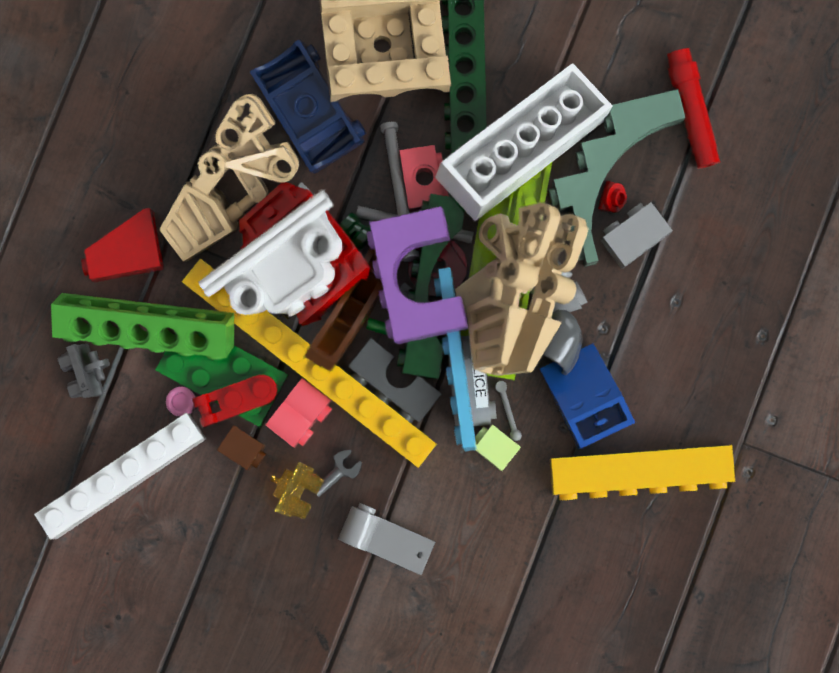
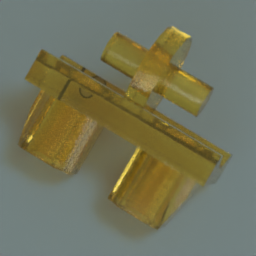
M298 462L294 472L285 469L281 479L273 475L270 481L277 484L273 496L280 499L274 511L288 517L292 515L305 519L311 509V504L301 500L300 497L304 489L317 494L324 483V479L313 472L314 468Z

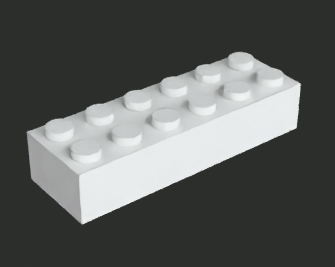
M572 63L443 160L435 178L471 218L476 221L601 125L605 117L608 116L612 105Z

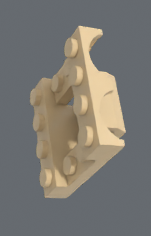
M319 0L330 102H337L341 98L358 94H377L384 97H395L400 93L416 89H438L443 92H449L451 79L448 56H446L440 0ZM408 12H410V21H411V29H412V37H413V45H414L415 59H414V57H413V49H412V40H411V32H410V24H409V15H408ZM380 39L386 40L390 44V49L387 52H379L374 48V43Z

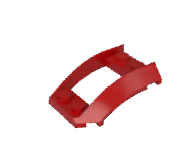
M287 182L280 183L239 220V231L243 235L241 250L314 195L308 189ZM327 210L325 212L328 220L341 239L342 251L335 260L330 262L334 268L335 277L327 286L328 291L316 299L311 297L304 302L303 305L305 307L296 314L298 322L302 326L322 320L320 314L361 279L367 281L371 268L345 231Z

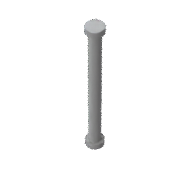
M386 122L380 125L381 133L385 135L397 214L401 216L410 213L396 135L398 124L397 122ZM416 249L410 251L402 261L411 262L413 259L418 260L420 258L419 251Z

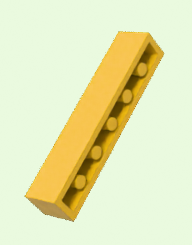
M732 445L549 459L552 495H559L560 500L578 499L577 493L589 492L590 498L608 497L607 491L619 490L620 496L638 495L637 489L649 488V494L668 493V486H679V492L698 490L697 484H709V489L728 488L727 482H735Z

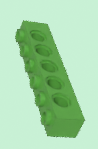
M61 293L51 304L52 337L63 338L66 342L88 341L98 346L113 344L120 345L124 349L138 347L146 348L156 353L164 351L177 352L182 356L196 354L204 355L214 360L226 358L234 347V313L67 293ZM82 318L86 319L89 324H86ZM110 321L116 323L118 328L114 327ZM139 324L143 325L147 329V331L142 330L139 327ZM167 328L173 329L176 335L170 333ZM196 331L203 333L206 338L200 337Z

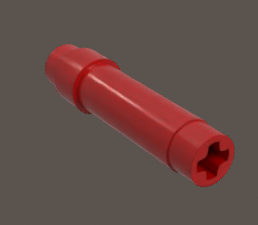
M690 48L668 53L670 81L672 87H675V90H679L685 114L684 124L697 168L700 169L720 163V158L699 82L701 77L697 63L692 59Z

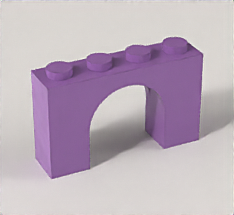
M436 207L370 222L371 231L367 232V239L370 249H375L377 260L373 261V268L376 279L381 278L384 290L379 291L382 308H387L390 320H385L388 337L394 338L395 343L402 344L469 329L464 302L461 296L430 303H417L407 299L402 294L397 282L398 267L402 259L410 251L422 246L450 240L443 208Z

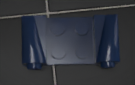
M297 40L284 53L270 62L254 68L250 73L309 171L316 174L365 143L363 136L367 133L358 119L352 121L346 115L338 100L337 102H330L329 85L318 69L319 64L317 61L321 59L319 53L312 44L307 46L303 41Z

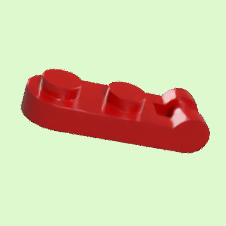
M262 374L193 398L192 401L194 407L199 409L202 417L199 421L203 428L271 403L276 398L278 389L277 384L271 377ZM218 400L221 411L213 413L209 403Z

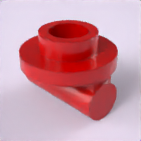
M611 181L605 182L598 210L607 213H617L623 208L627 195L622 184Z

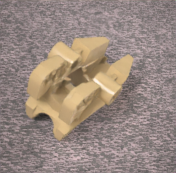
M255 94L241 96L232 104L216 132L215 139L217 144L211 147L199 159L198 169L201 175L199 177L194 175L190 182L188 181L184 185L159 229L183 262L189 261L237 230L238 220L245 215V212L268 195V189L261 177L283 183L291 180L298 170L299 160L288 141L270 145L263 133L275 125V120L262 100ZM249 103L251 105V113L241 121L238 117H241L245 110L244 105ZM230 128L235 130L238 134V141L229 140L226 130ZM277 161H287L291 166V171H280L277 167ZM229 168L233 169L248 193L238 203L234 202L230 206L223 192L215 188Z
M537 203L519 208V225L511 223L509 217L501 213L487 218L482 223L479 239L500 260L488 263L484 270L485 276L491 279L490 295L466 307L473 368L475 370L496 376L533 372L562 323L551 318L555 302L567 304L573 300L576 294L575 282L568 277L562 276L561 273L571 271L578 261L588 233L585 219L574 214L560 216V212L554 206L546 203ZM547 215L546 220L542 221L543 216ZM495 224L497 228L496 234L489 240L487 237L488 229L491 225ZM572 226H575L574 232L570 231ZM565 241H569L570 245L565 244ZM565 250L567 254L566 260L563 264L559 265L558 256ZM535 287L529 310L517 307L520 293L527 294V291Z

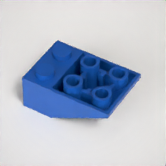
M594 343L580 350L579 358L573 370L566 376L561 373L563 369L556 362L540 368L578 449L636 423L623 395Z

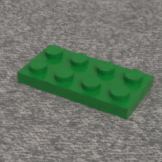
M196 331L200 337L206 338L203 333ZM235 345L226 358L217 360L209 359L204 355L182 356L177 352L165 351L155 371L200 395L263 374L271 377L277 384V398L289 376ZM276 398L267 405L238 416L261 428Z

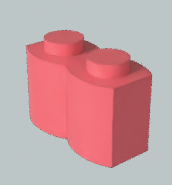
M302 378L265 426L295 448L298 444L304 446L314 433L310 430L317 420L322 423L331 412L332 408L328 405L332 400Z

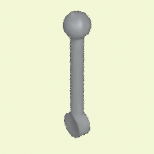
M498 381L495 389L502 398L511 428L510 438L513 441H518L521 439L522 434L517 430L506 394L507 384L504 381Z

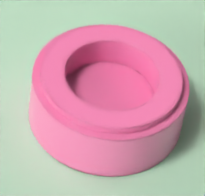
M176 387L166 397L167 409L170 413L179 417L185 413L191 414L195 410L192 399L196 396L186 387Z

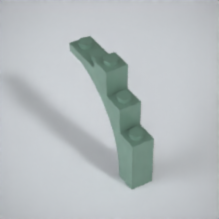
M678 89L612 105L608 116L604 119L606 132H611L612 135L582 142L579 147L580 151L576 152L579 169H584L585 172L554 179L552 183L553 188L548 189L552 206L557 205L559 212L570 210L571 214L586 220L588 233L578 261L583 260L584 267L595 265L599 261L591 232L592 216L596 198L606 175L617 160L635 143L654 132L681 124L684 121L685 114ZM572 226L570 231L574 232L575 226Z

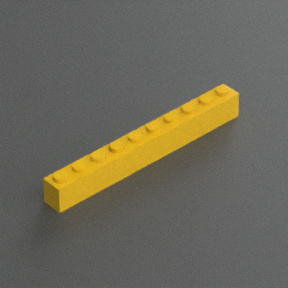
M201 258L183 279V284L216 310L234 313L235 325L417 468L421 466L437 443L337 365L330 372L305 358L304 355L310 344L267 310L259 314H239L232 308L230 296L224 287L212 296L207 297L198 282L215 269Z

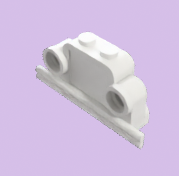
M324 190L318 192L200 280L198 283L206 296L210 297L224 287L230 296L232 308L239 314L252 315L267 310L271 313L293 316L305 307L303 303L311 297L316 299L328 291L327 286L335 277L334 268L329 261L335 260L340 255L342 242L325 212L333 204Z

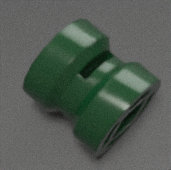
M350 213L340 226L356 248L361 251L368 243L367 232L371 231V227L364 226L360 223V218L356 214Z

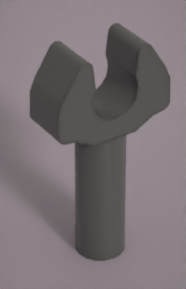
M351 450L340 451L334 455V469L311 488L318 497L325 493L341 477L354 479L359 474L362 466L361 461L356 463L351 469H346L343 466V461L352 453Z

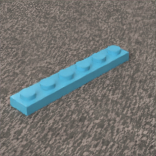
M451 268L438 269L439 278L434 279L436 296H442V300L456 297ZM456 331L447 333V337H442L444 355H450L451 366L446 367L448 384H454L456 395L450 397L452 414H458L460 426L454 427L457 445L462 444L464 451L477 450L461 332Z

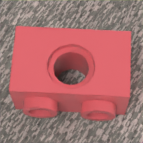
M435 145L399 150L409 213L421 211L422 201H428L430 194L448 196V191L435 178L443 161L442 153H436ZM421 172H428L432 175L433 181L426 186L420 185L416 181L417 175Z

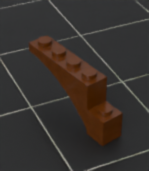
M369 249L364 258L371 267L367 281L361 279L342 295L304 355L305 358L314 362L317 366L323 367L330 372L372 313L379 299V291L383 290L381 278L376 279L373 268V261L377 260L375 249Z

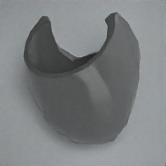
M556 310L552 313L551 318L562 323L543 355L560 365L563 369L561 373L566 376L573 370L579 358L583 337L577 319L567 310Z

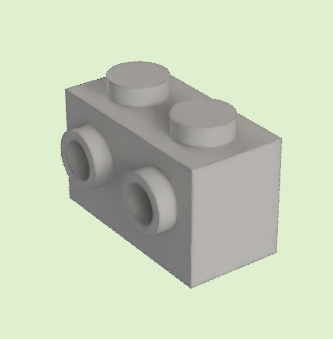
M652 202L645 207L642 203L638 204L627 213L630 218L622 224L617 220L603 230L606 235L602 238L601 242L621 269L625 268L673 231Z

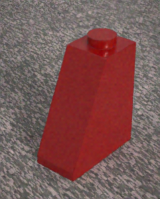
M145 208L85 249L86 258L81 259L84 275L89 276V279L94 283L164 270L153 210Z

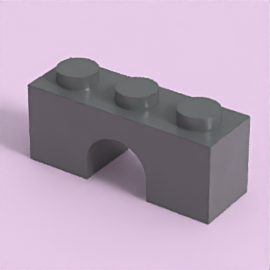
M370 339L348 366L353 371L350 376L363 386L369 383L376 389L374 395L387 405L390 401L400 408L397 413L408 422L412 423L415 420L420 423L442 394L419 376L405 388L392 386L387 381L386 372L395 357L373 339Z

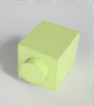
M494 425L489 430L483 426L475 436L477 450L475 451L500 471H503L521 448Z

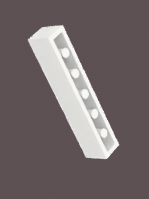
M185 413L34 515L50 540L58 539L206 440V437L191 414Z

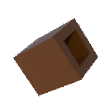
M233 425L217 451L250 471L252 466L257 469L264 460L266 453L263 450L266 445Z

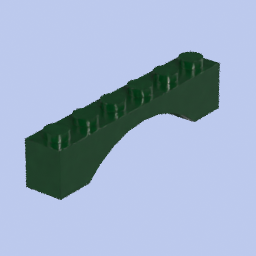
M430 194L428 201H422L421 211L442 207L445 212L451 240L462 230L465 210L453 197ZM449 241L419 247L420 258L419 260L413 259L411 277L416 278L414 290H408L407 299L417 303H428V289L433 267ZM436 336L406 342L405 349H399L397 366L402 367V374L439 379L443 347Z

